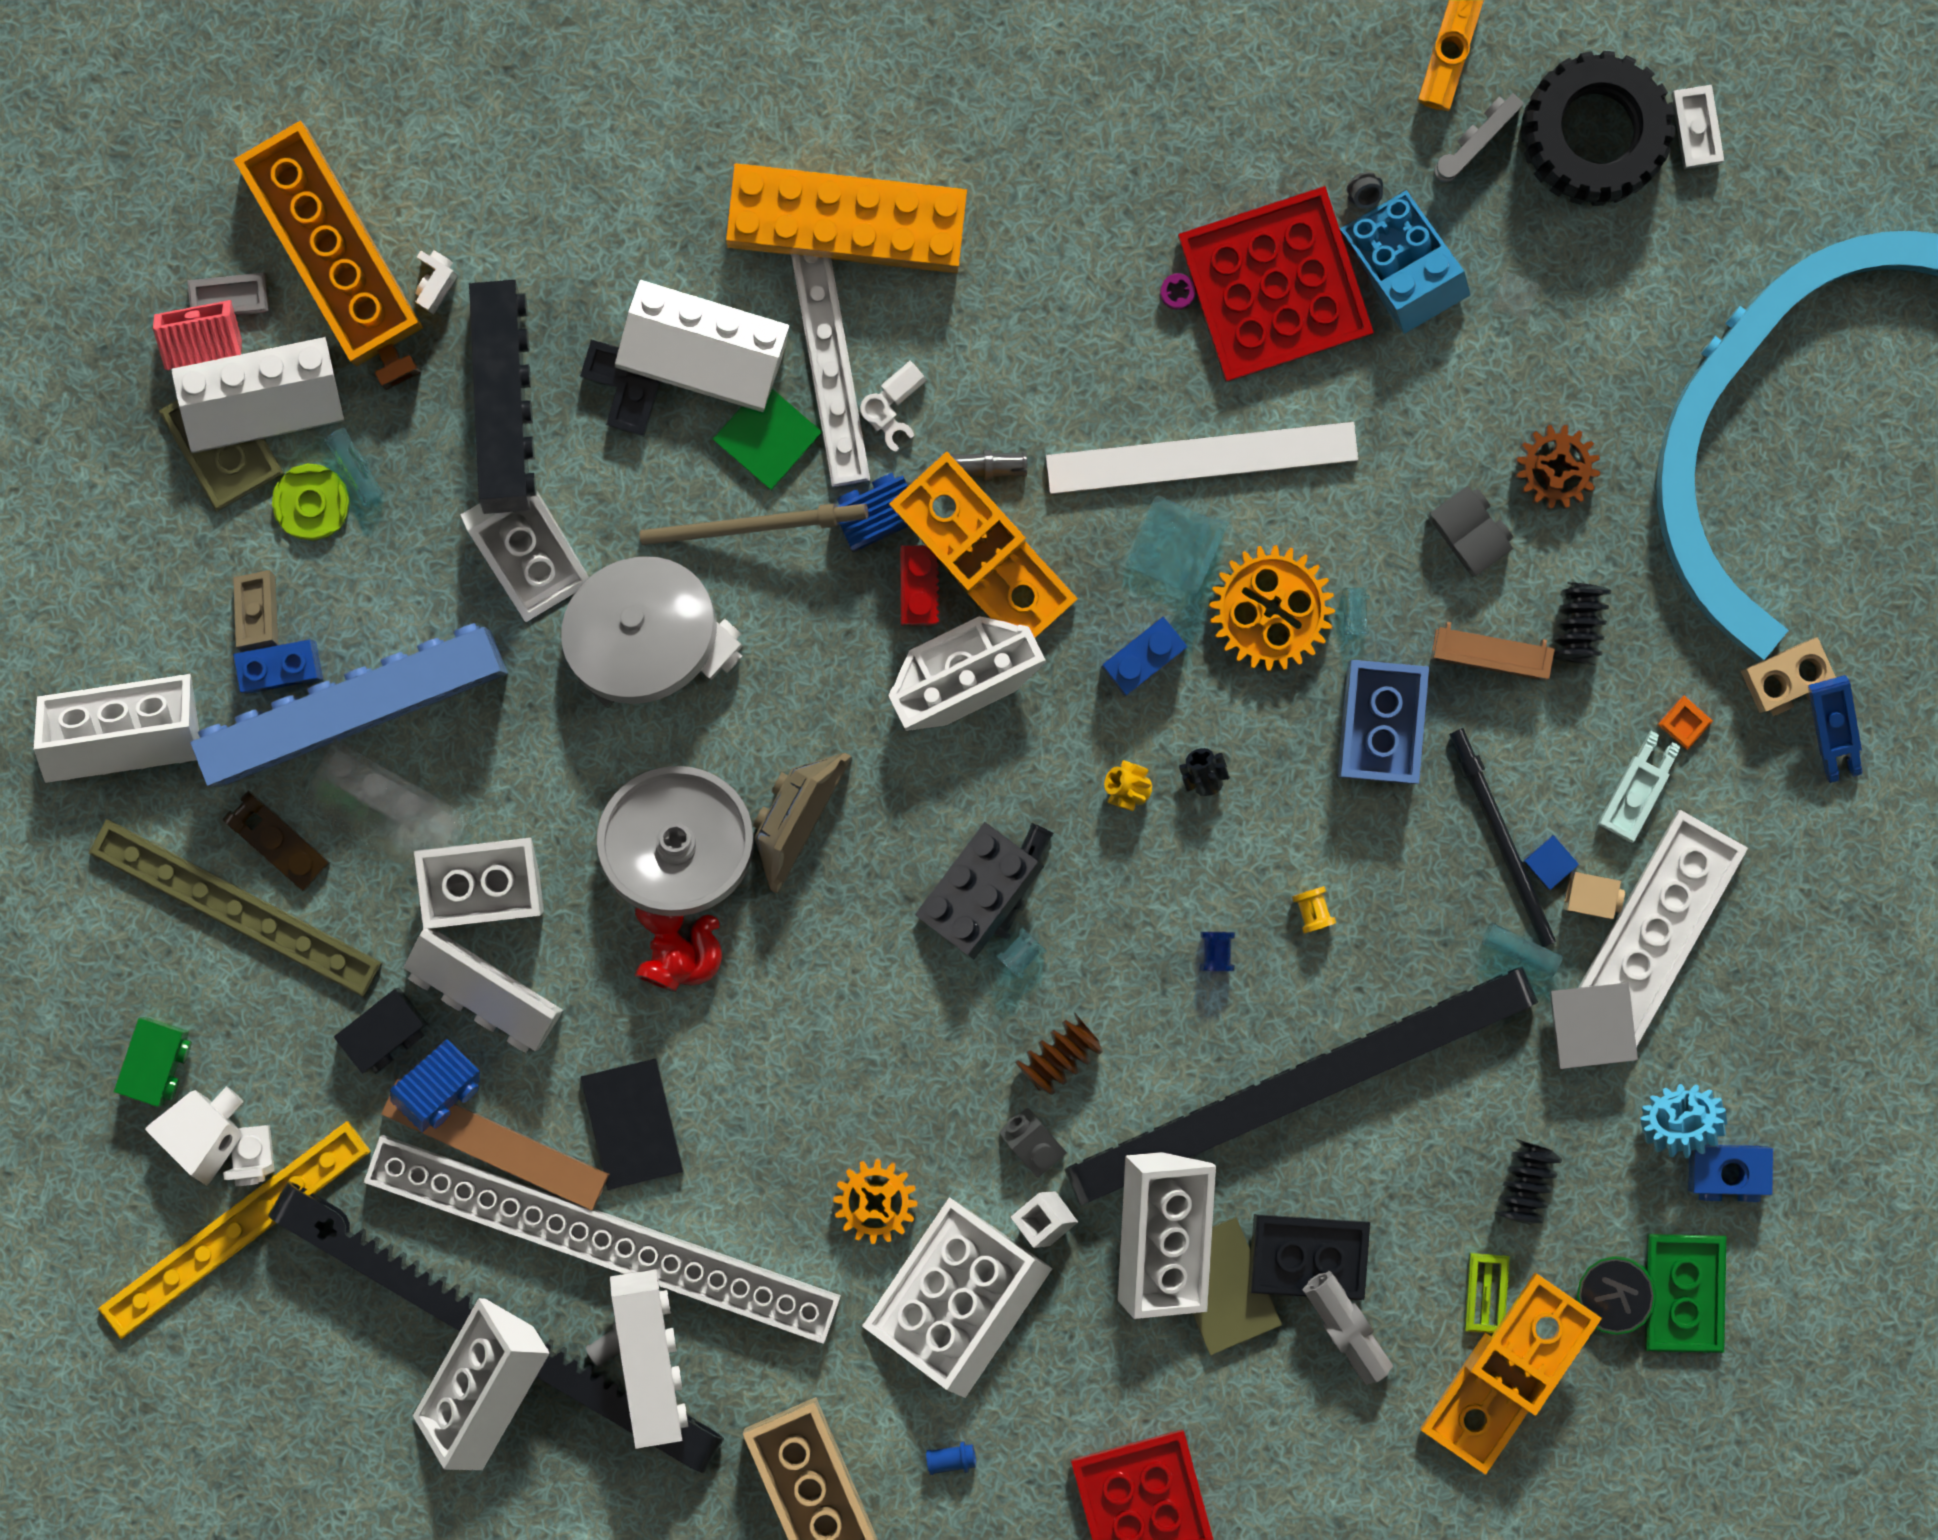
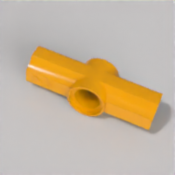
M1448 0L1417 99L1418 103L1435 110L1450 111L1461 72L1470 51L1471 40L1484 0ZM1445 42L1455 43L1460 49V56L1455 59L1445 57L1442 54L1441 45Z

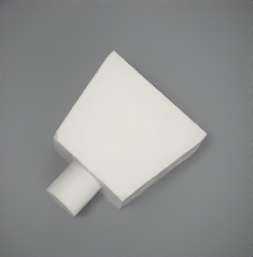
M227 1086L212 1102L194 1090L149 1124L145 1130L192 1177L207 1186L242 1137V1131L229 1117L244 1101Z

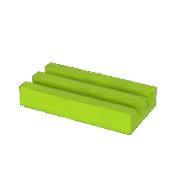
M1470 1253L1465 1331L1494 1333L1506 1316L1509 1255ZM1478 1262H1485L1480 1324H1474ZM1493 1263H1500L1496 1325H1489Z

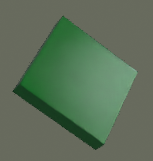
M771 389L764 412L741 406L713 440L772 491L818 439L822 431L774 389Z

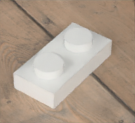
M1712 85L1673 91L1671 96L1683 168L1689 169L1723 163L1724 155Z

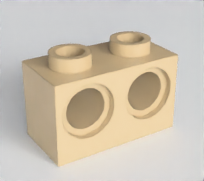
M1818 637L1809 639L1741 670L1759 713L1770 710L1772 716L1793 708L1792 700L1804 694L1810 700L1808 685L1836 678ZM1804 660L1812 662L1816 667V676L1811 682L1805 681L1799 674V666ZM1768 676L1777 678L1781 684V691L1775 698L1768 696L1764 691V681Z

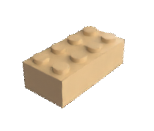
M816 1397L744 1429V1439L788 1540H878Z

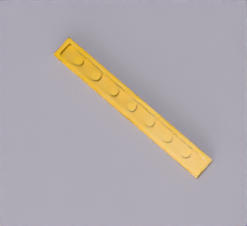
M346 1121L100 1306L98 1310L118 1337L123 1339L276 1224L268 1214L288 1181L301 1186L299 1190L303 1187L307 1190L303 1193L307 1195L316 1194L369 1154L371 1150L350 1122Z

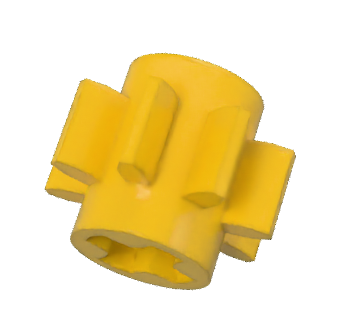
M1125 760L1122 761L1121 767H1113L1107 773L1104 781L1105 791L1111 795L1108 803L1130 811H1134L1135 804H1144L1152 792L1151 780L1145 777L1148 769Z

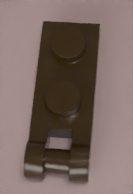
M248 790L241 797L242 803L234 812L229 811L222 820L299 889L305 891L330 862ZM255 812L263 820L253 830L245 822Z

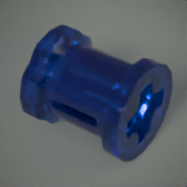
M1200 932V938L1204 939V963L1200 964V971H1235V965L1231 964V940L1235 939V932Z

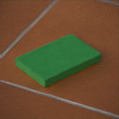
M1647 1233L1646 1270L1653 1280L1657 1295L1654 1310L1645 1323L1646 1351L1724 1353L1726 1235Z

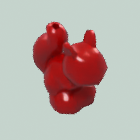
M639 908L635 909V916L639 922L655 935L650 942V949H652L651 960L645 961L638 966L634 974L635 977L659 988L676 992L680 984L689 986L701 985L710 981L717 974L722 961V949L720 943L712 934L713 930L720 928V922L715 916L707 914L699 917L692 926L691 942H688L678 933L684 916H663L649 913Z

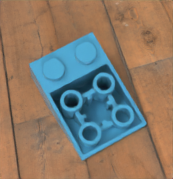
M1407 190L1340 228L1381 301L1403 334L1470 296L1464 270Z

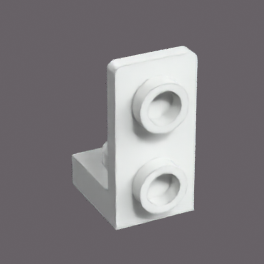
M270 1125L239 1128L242 1131V1137L232 1150L233 1169L223 1172L224 1180L235 1179V1186L254 1185L265 1181V1175L275 1171Z

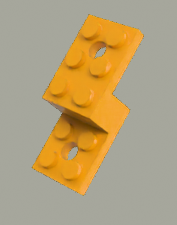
M947 451L889 503L890 507L942 562V567L990 619L1008 622L1017 626H1028L1034 638H1036L1078 600L1027 544L1026 537ZM941 496L952 498L956 504L954 514L948 518H941L933 511L934 501ZM1018 586H1027L1033 591L1034 601L1029 607L1021 608L1013 603L1011 595Z
M1534 1273L1493 1335L1490 1336L1484 1333L1420 1430L1486 1475L1527 1413L1530 1412L1535 1416L1537 1415L1602 1318L1537 1273ZM1544 1317H1552L1557 1323L1556 1333L1548 1339L1540 1338L1536 1333V1324ZM1472 1409H1479L1485 1414V1423L1478 1430H1469L1464 1424L1466 1413Z

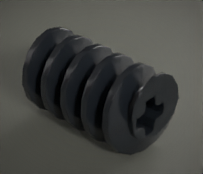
M1568 582L1573 588L1562 590L1560 595L1571 601V603L1560 605L1558 611L1568 616V618L1556 622V626L1565 631L1566 634L1554 637V642L1564 647V649L1554 651L1553 658L1564 662L1595 665L1590 662V658L1602 656V651L1593 647L1592 643L1604 640L1605 636L1594 631V628L1606 625L1607 623L1606 620L1596 614L1599 611L1609 609V605L1601 602L1599 596L1611 594V590L1597 585Z
M1516 1139L1525 1150L1512 1152L1511 1156L1521 1164L1520 1166H1510L1507 1168V1171L1516 1177V1180L1503 1182L1502 1186L1512 1194L1511 1196H1500L1498 1198V1201L1506 1206L1507 1210L1495 1211L1494 1214L1528 1225L1543 1223L1544 1218L1535 1209L1548 1208L1549 1203L1541 1198L1540 1194L1552 1193L1553 1188L1544 1182V1179L1557 1178V1172L1550 1168L1549 1164L1561 1163L1562 1158L1549 1148Z

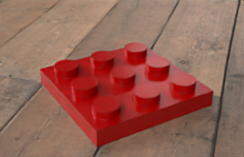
M1183 1429L1071 1459L1092 1540H1214Z

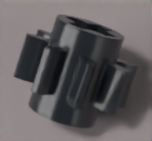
M1208 748L1192 751L1186 757V764L1179 765L1186 791L1189 792L1195 789L1196 793L1200 796L1216 794L1221 790L1223 780L1230 778L1223 754L1218 753L1214 756L1213 752Z

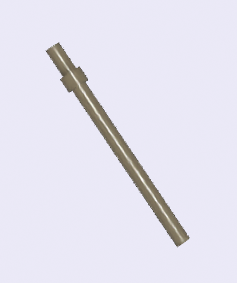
M836 503L819 505L818 509L645 529L640 530L639 535L642 545L813 525H820L821 528L838 527L839 522L868 519L867 504L837 507Z

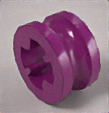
M1181 273L1168 276L1163 281L1160 289V297L1163 303L1168 308L1174 310L1188 307L1195 295L1193 281L1187 275ZM1179 282H1182L1187 286L1184 292L1189 291L1188 297L1186 299L1179 297L1176 302L1172 301L1168 297L1171 295V292H1167L1168 285L1176 286Z

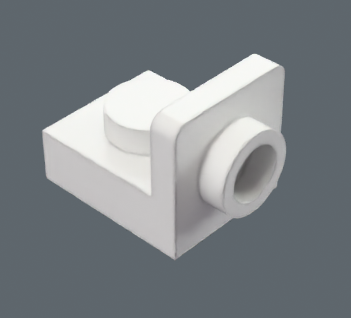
M434 250L430 256L420 251L417 258L435 271L432 276L426 274L419 283L415 292L419 297L415 302L421 308L434 315L458 275L450 269L453 262Z

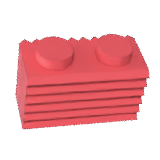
M231 300L154 314L153 331L165 370L169 371L172 368L241 355L242 338Z

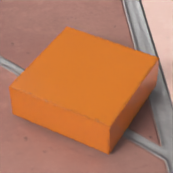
M1683 695L1657 725L1685 750H1688L1713 720Z

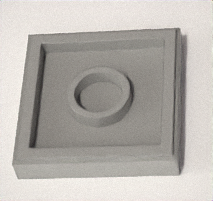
M1629 982L1549 991L1559 1069L1638 1060Z

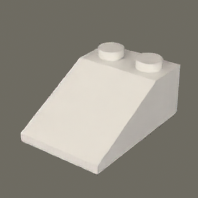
M538 491L537 496L530 497V511L483 514L479 503L461 514L468 533L525 622L576 593L580 586L589 578Z

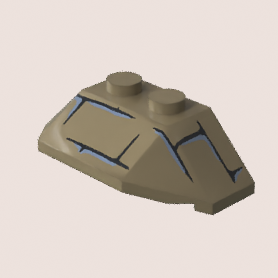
M842 753L794 767L788 775L781 772L771 793L777 795L770 809L763 806L753 823V827L758 829L755 840L771 891L779 893L848 767L852 756Z

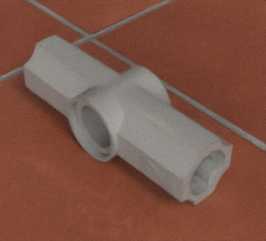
M1328 1271L1323 1274L1319 1273L1310 1279L1302 1290L1324 1321L1322 1325L1339 1351L1345 1353L1360 1379L1368 1385L1374 1382L1377 1383L1385 1378L1393 1368V1365L1372 1335L1374 1332L1357 1305L1351 1303L1337 1278Z

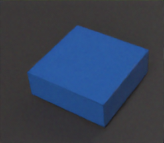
M1554 835L1549 837L1523 860L1548 890H1551L1579 865Z

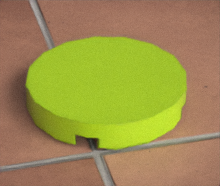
M307 463L293 467L278 481L273 490L272 508L276 521L287 533L300 540L318 541L330 537L342 527L349 515L350 497L346 484L337 473L323 465Z

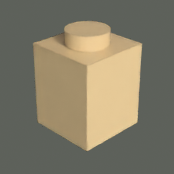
M1570 872L1563 910L1614 919L1615 912L1620 913L1622 910L1625 890L1620 889L1621 881Z

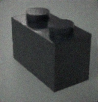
M395 988L336 1034L334 1039L362 1074L370 1069L377 1074L394 1061L390 1054L398 1047L403 1045L407 1050L425 1036L421 1029L428 1025V1023L400 988Z

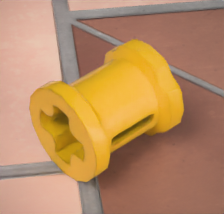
M1325 886L1291 896L1293 902L1298 903L1305 924L1302 927L1303 933L1312 932L1336 923L1335 917H1330L1323 895L1326 892Z

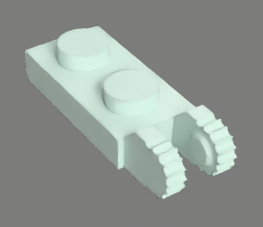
M1650 731L1637 756L1632 758L1597 824L1630 843H1633L1670 775L1668 771L1680 750V746L1672 742L1665 749L1658 768L1647 763L1646 761L1651 751L1654 750L1658 742L1659 735L1653 731Z

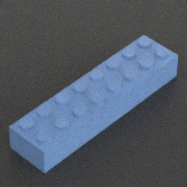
M475 623L453 631L455 638L444 642V640H439V638L431 639L417 645L419 652L410 656L407 654L403 655L402 652L390 655L380 660L382 667L377 669H367L366 666L360 667L344 674L346 681L339 684L325 681L308 688L309 695L299 699V697L290 695L272 702L271 706L273 709L265 713L263 711L257 712L255 709L234 717L236 724L227 727V725L221 726L216 724L198 731L200 738L190 743L207 786L222 787L507 675V669L492 631L485 627L480 628V625L476 626Z

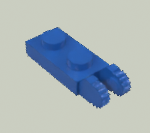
M1844 675L1808 685L1818 746L1827 780L1830 783L1839 780L1836 757L1846 755L1847 767L1852 776L1862 775L1863 771L1859 753L1862 747L1849 679Z

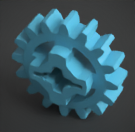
M1682 1084L1678 1085L1676 1092H1671L1668 1088H1664L1663 1097L1660 1098L1652 1095L1650 1097L1651 1105H1643V1117H1640L1646 1143H1654L1656 1152L1667 1148L1669 1157H1674L1678 1151H1683L1685 1158H1689L1691 1150L1695 1149L1699 1153L1704 1154L1706 1144L1716 1147L1718 1145L1717 1136H1725L1727 1116L1726 1109L1723 1108L1722 1099L1713 1098V1091L1710 1089L1700 1093L1699 1085H1694L1690 1091L1685 1090Z

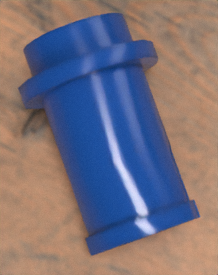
M965 1441L960 1442V1446L926 1450L927 1466L930 1475L964 1469L965 1473H969V1468H976L973 1444L966 1445Z

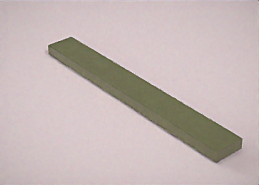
M109 819L105 820L88 853L362 997H365L383 963Z

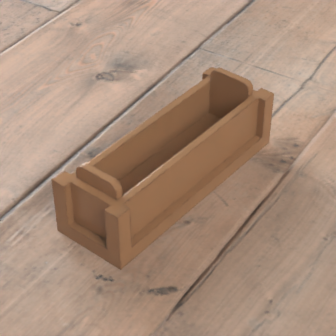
M1447 621L1444 628L1439 627L1435 631L1430 659L1545 681L1550 677L1555 648L1546 647L1547 640L1542 639L1540 646L1451 630V622Z

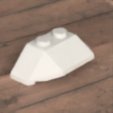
M979 616L909 650L895 685L888 696L906 731L945 726L1017 691L1046 663V660L1028 626H1017L1008 622Z

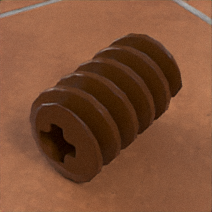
M1075 1012L1077 1025L1064 1020L1062 1024L1065 1035L1053 1030L1050 1032L1054 1042L1053 1045L1041 1040L1038 1042L1042 1052L1041 1055L1031 1050L1027 1052L1030 1065H1026L1019 1060L1015 1062L1039 1091L1043 1090L1053 1095L1055 1089L1052 1080L1065 1085L1067 1079L1064 1070L1076 1075L1079 1073L1076 1064L1077 1059L1088 1065L1091 1063L1087 1052L1089 1049L1099 1055L1103 1052L1099 1040Z

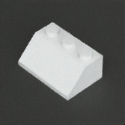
M532 838L414 851L423 929L540 916L544 912L540 874Z

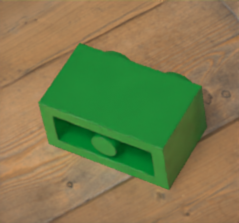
M148 1017L138 1018L114 1092L157 1107L165 1105L166 1099L172 1101L179 1085V1079L174 1077L178 1063L184 1064L186 1062L192 1045L191 1041L186 1040L189 1031Z

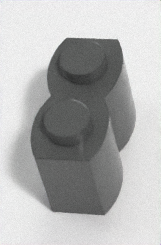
M1466 486L1427 514V516L1468 573L1475 577L1513 549L1509 542L1513 539V536L1501 520L1495 523L1486 510L1491 506L1479 489L1472 491Z

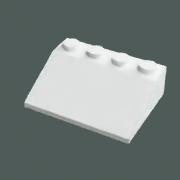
M949 1197L862 1327L943 1388L966 1398L1053 1268Z

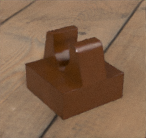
M392 344L377 350L385 367L375 371V374L385 390L421 373L415 360L410 355L400 358Z

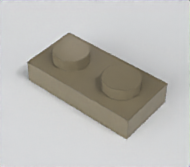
M270 570L233 577L236 648L240 652L277 646L278 623L275 575Z

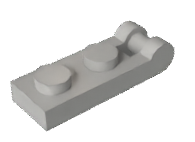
M1514 93L1506 101L1499 96L1484 112L1489 119L1479 129L1473 124L1457 141L1462 147L1455 155L1447 154L1440 158L1434 168L1436 179L1443 183L1454 180L1511 120L1524 103Z

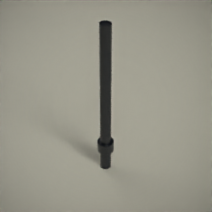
M1464 728L1456 730L1449 735L1461 760L1458 763L1463 777H1468L1540 944L1542 947L1548 946L1556 942V939L1482 772L1485 770L1480 755L1475 756Z

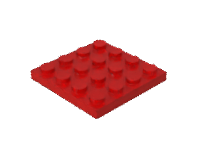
M1326 186L1179 233L1177 236L1191 279L1195 285V291L1225 382L1373 335L1374 333Z

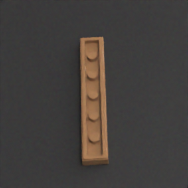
M397 1079L394 1085H396L397 1082L402 1079ZM389 1095L381 1115L419 1131L392 1104ZM454 1104L449 1109L451 1114L443 1124L435 1129L430 1125L423 1132L427 1136L589 1210L595 1209L610 1175L457 1104Z

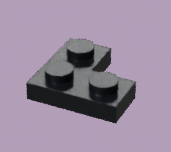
M591 339L580 377L617 388L606 425L644 437L661 381L615 368L619 347Z

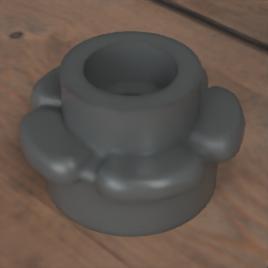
M1373 172L1357 174L1348 183L1346 191L1349 193L1347 196L1349 201L1364 209L1375 206L1383 197V181L1379 176L1376 177Z

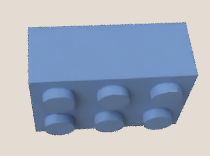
M1350 660L1347 662L1337 778L1419 784L1429 676L1428 666Z

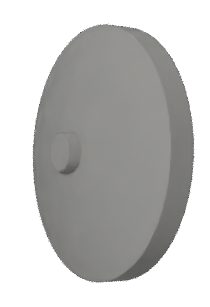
M658 557L628 558L612 563L593 574L573 595L562 622V647L573 673L591 692L618 703H647L677 692L693 680L702 670L715 644L717 618L712 600L704 585L687 568L676 562Z
M669 766L650 770L623 785L605 807L597 832V849L600 864L612 888L633 906L646 912L663 916H684L698 913L715 906L728 897L741 883L747 873L754 847L750 815L737 792L725 781L709 772L684 766Z

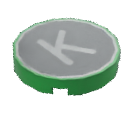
M1612 1256L1600 1259L1586 1270L1579 1282L1577 1298L1579 1303L1602 1318L1596 1327L1597 1329L1605 1333L1619 1335L1633 1332L1646 1323L1654 1310L1657 1294L1653 1280L1644 1266L1632 1258Z

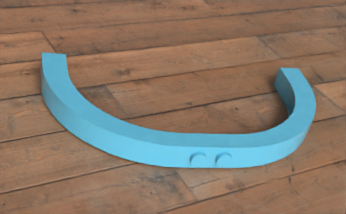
M1890 231L1862 235L1826 247L1789 268L1769 284L1746 309L1739 306L1725 323L1730 329L1722 339L1714 336L1703 349L1701 354L1706 359L1688 381L1672 410L1661 444L1656 480L1657 509L1661 533L1669 558L1691 599L1708 620L1757 662L1764 661L1789 630L1736 586L1713 554L1704 534L1695 494V467L1700 438L1707 418L1730 380L1779 320L1797 302L1815 289L1836 279L1874 270L1916 271L1938 277L1937 233Z

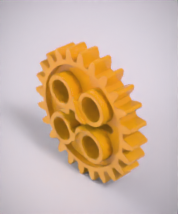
M1273 545L1270 555L1267 556L1262 547L1258 546L1256 548V558L1254 559L1246 551L1242 552L1243 564L1241 566L1231 560L1228 565L1233 573L1231 575L1219 573L1218 577L1225 584L1224 587L1217 586L1211 589L1214 594L1220 596L1219 601L1208 604L1209 608L1219 610V615L1209 620L1212 624H1221L1222 629L1217 632L1215 638L1227 636L1229 641L1223 650L1226 652L1236 647L1239 650L1236 656L1237 662L1246 655L1250 656V668L1252 669L1256 667L1259 660H1264L1266 671H1271L1274 661H1278L1281 669L1286 670L1288 665L1287 658L1290 657L1297 665L1302 664L1300 652L1304 651L1310 656L1316 654L1311 643L1314 641L1324 644L1326 640L1319 633L1320 629H1332V625L1323 619L1324 616L1335 613V609L1325 606V601L1333 598L1334 593H1322L1321 589L1327 584L1329 579L1322 578L1316 580L1314 576L1320 566L1316 565L1307 569L1305 567L1308 558L1306 554L1298 561L1293 560V548H1289L1284 557L1279 556L1277 545ZM1268 571L1275 576L1276 587L1273 591L1264 592L1257 587L1255 578L1259 572ZM1248 588L1266 602L1277 599L1280 602L1277 608L1287 616L1299 621L1301 628L1296 629L1277 614L1272 615L1270 618L1264 615L1266 611L1265 606L1245 596L1242 593V589ZM1294 592L1303 593L1308 598L1309 606L1303 613L1293 612L1288 605L1289 596ZM1246 603L1254 608L1255 619L1252 623L1244 625L1236 620L1234 610L1237 605ZM1281 625L1286 629L1288 639L1284 645L1276 646L1269 642L1267 631L1270 626Z

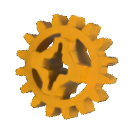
M876 1158L874 1167L868 1168L863 1160L860 1161V1172L856 1173L850 1168L846 1170L847 1176L850 1179L848 1183L838 1181L837 1186L844 1192L843 1195L834 1196L833 1202L842 1204L843 1208L835 1212L836 1218H847L848 1221L843 1226L844 1231H848L852 1227L857 1229L856 1240L859 1241L865 1233L870 1235L871 1244H875L877 1236L883 1234L884 1239L890 1242L892 1230L895 1229L900 1234L905 1232L901 1224L903 1220L913 1222L914 1216L907 1212L908 1208L916 1207L918 1201L909 1199L908 1194L914 1192L916 1187L915 1185L905 1186L903 1183L908 1176L906 1171L898 1176L894 1173L896 1163L891 1162L887 1169L881 1168V1160ZM879 1175L889 1180L883 1185L870 1184L865 1177ZM852 1188L860 1195L859 1206L853 1212L849 1204ZM863 1188L875 1196L879 1193L885 1196L882 1204L888 1215L877 1207L871 1210L866 1207L869 1198ZM899 1190L902 1197V1206L897 1215L891 1207V1198ZM868 1218H878L886 1225L870 1227L864 1225L863 1222Z

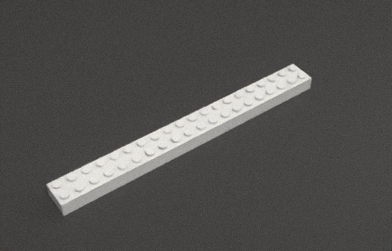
M385 1135L379 1137L364 1180L366 1184L623 1274L656 1269L660 1287L823 1344L841 1296L599 1210H589L570 1200Z

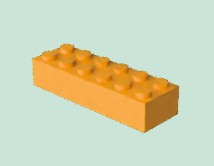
M301 120L233 159L351 363L357 367L378 355L377 350L389 344L395 345L423 329L422 324L314 138Z
M734 163L726 244L727 248L816 256L819 258H831L832 260L958 273L967 189Z

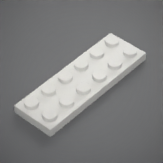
M1682 810L1676 812L1578 987L1629 982L1636 1047L1748 849Z

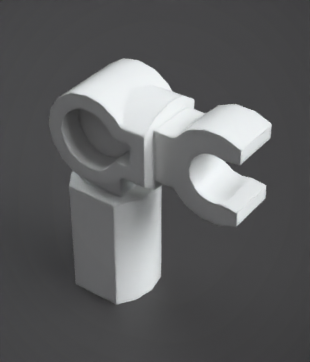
M911 361L907 362L881 385L884 390L880 394L875 393L866 396L860 405V413L863 418L876 431L883 430L886 445L895 452L899 448L892 440L894 432L902 430L910 439L914 436V433L908 425L898 423L894 419L897 414L890 405L893 402L899 405L927 381Z

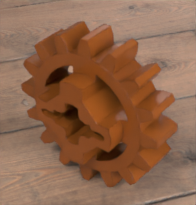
M1552 425L1545 427L1544 437L1535 431L1531 434L1534 444L1531 445L1524 442L1520 446L1522 451L1526 453V456L1515 459L1516 464L1523 466V471L1517 473L1515 478L1525 479L1527 482L1521 489V492L1527 493L1532 490L1535 493L1532 503L1537 504L1544 498L1547 500V509L1550 510L1554 508L1556 501H1560L1563 509L1569 508L1571 497L1577 503L1582 502L1584 497L1581 490L1592 492L1595 488L1589 482V478L1600 476V471L1592 469V464L1600 460L1599 455H1589L1588 450L1591 449L1594 443L1589 441L1582 444L1580 439L1583 432L1580 430L1573 436L1568 435V425H1563L1559 433H1555ZM1554 442L1550 454L1547 456L1535 455L1541 446ZM1570 446L1576 450L1582 462L1575 461L1569 452ZM1557 457L1561 459L1560 463L1562 466L1570 469L1569 471H1563L1558 477L1554 476L1555 471L1553 468L1545 465L1546 463L1554 462ZM1533 472L1540 473L1545 480V489L1538 484ZM1568 478L1580 479L1573 489L1561 493L1564 481Z

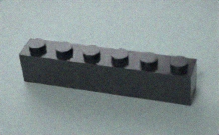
M516 280L469 283L479 502L483 514L530 511V497L537 496L535 473H529L528 460H535L533 436L527 437L526 424H533L531 400L525 401V388H531L529 364L523 365V352L530 351L528 329H522L521 317L528 316L526 293H519Z

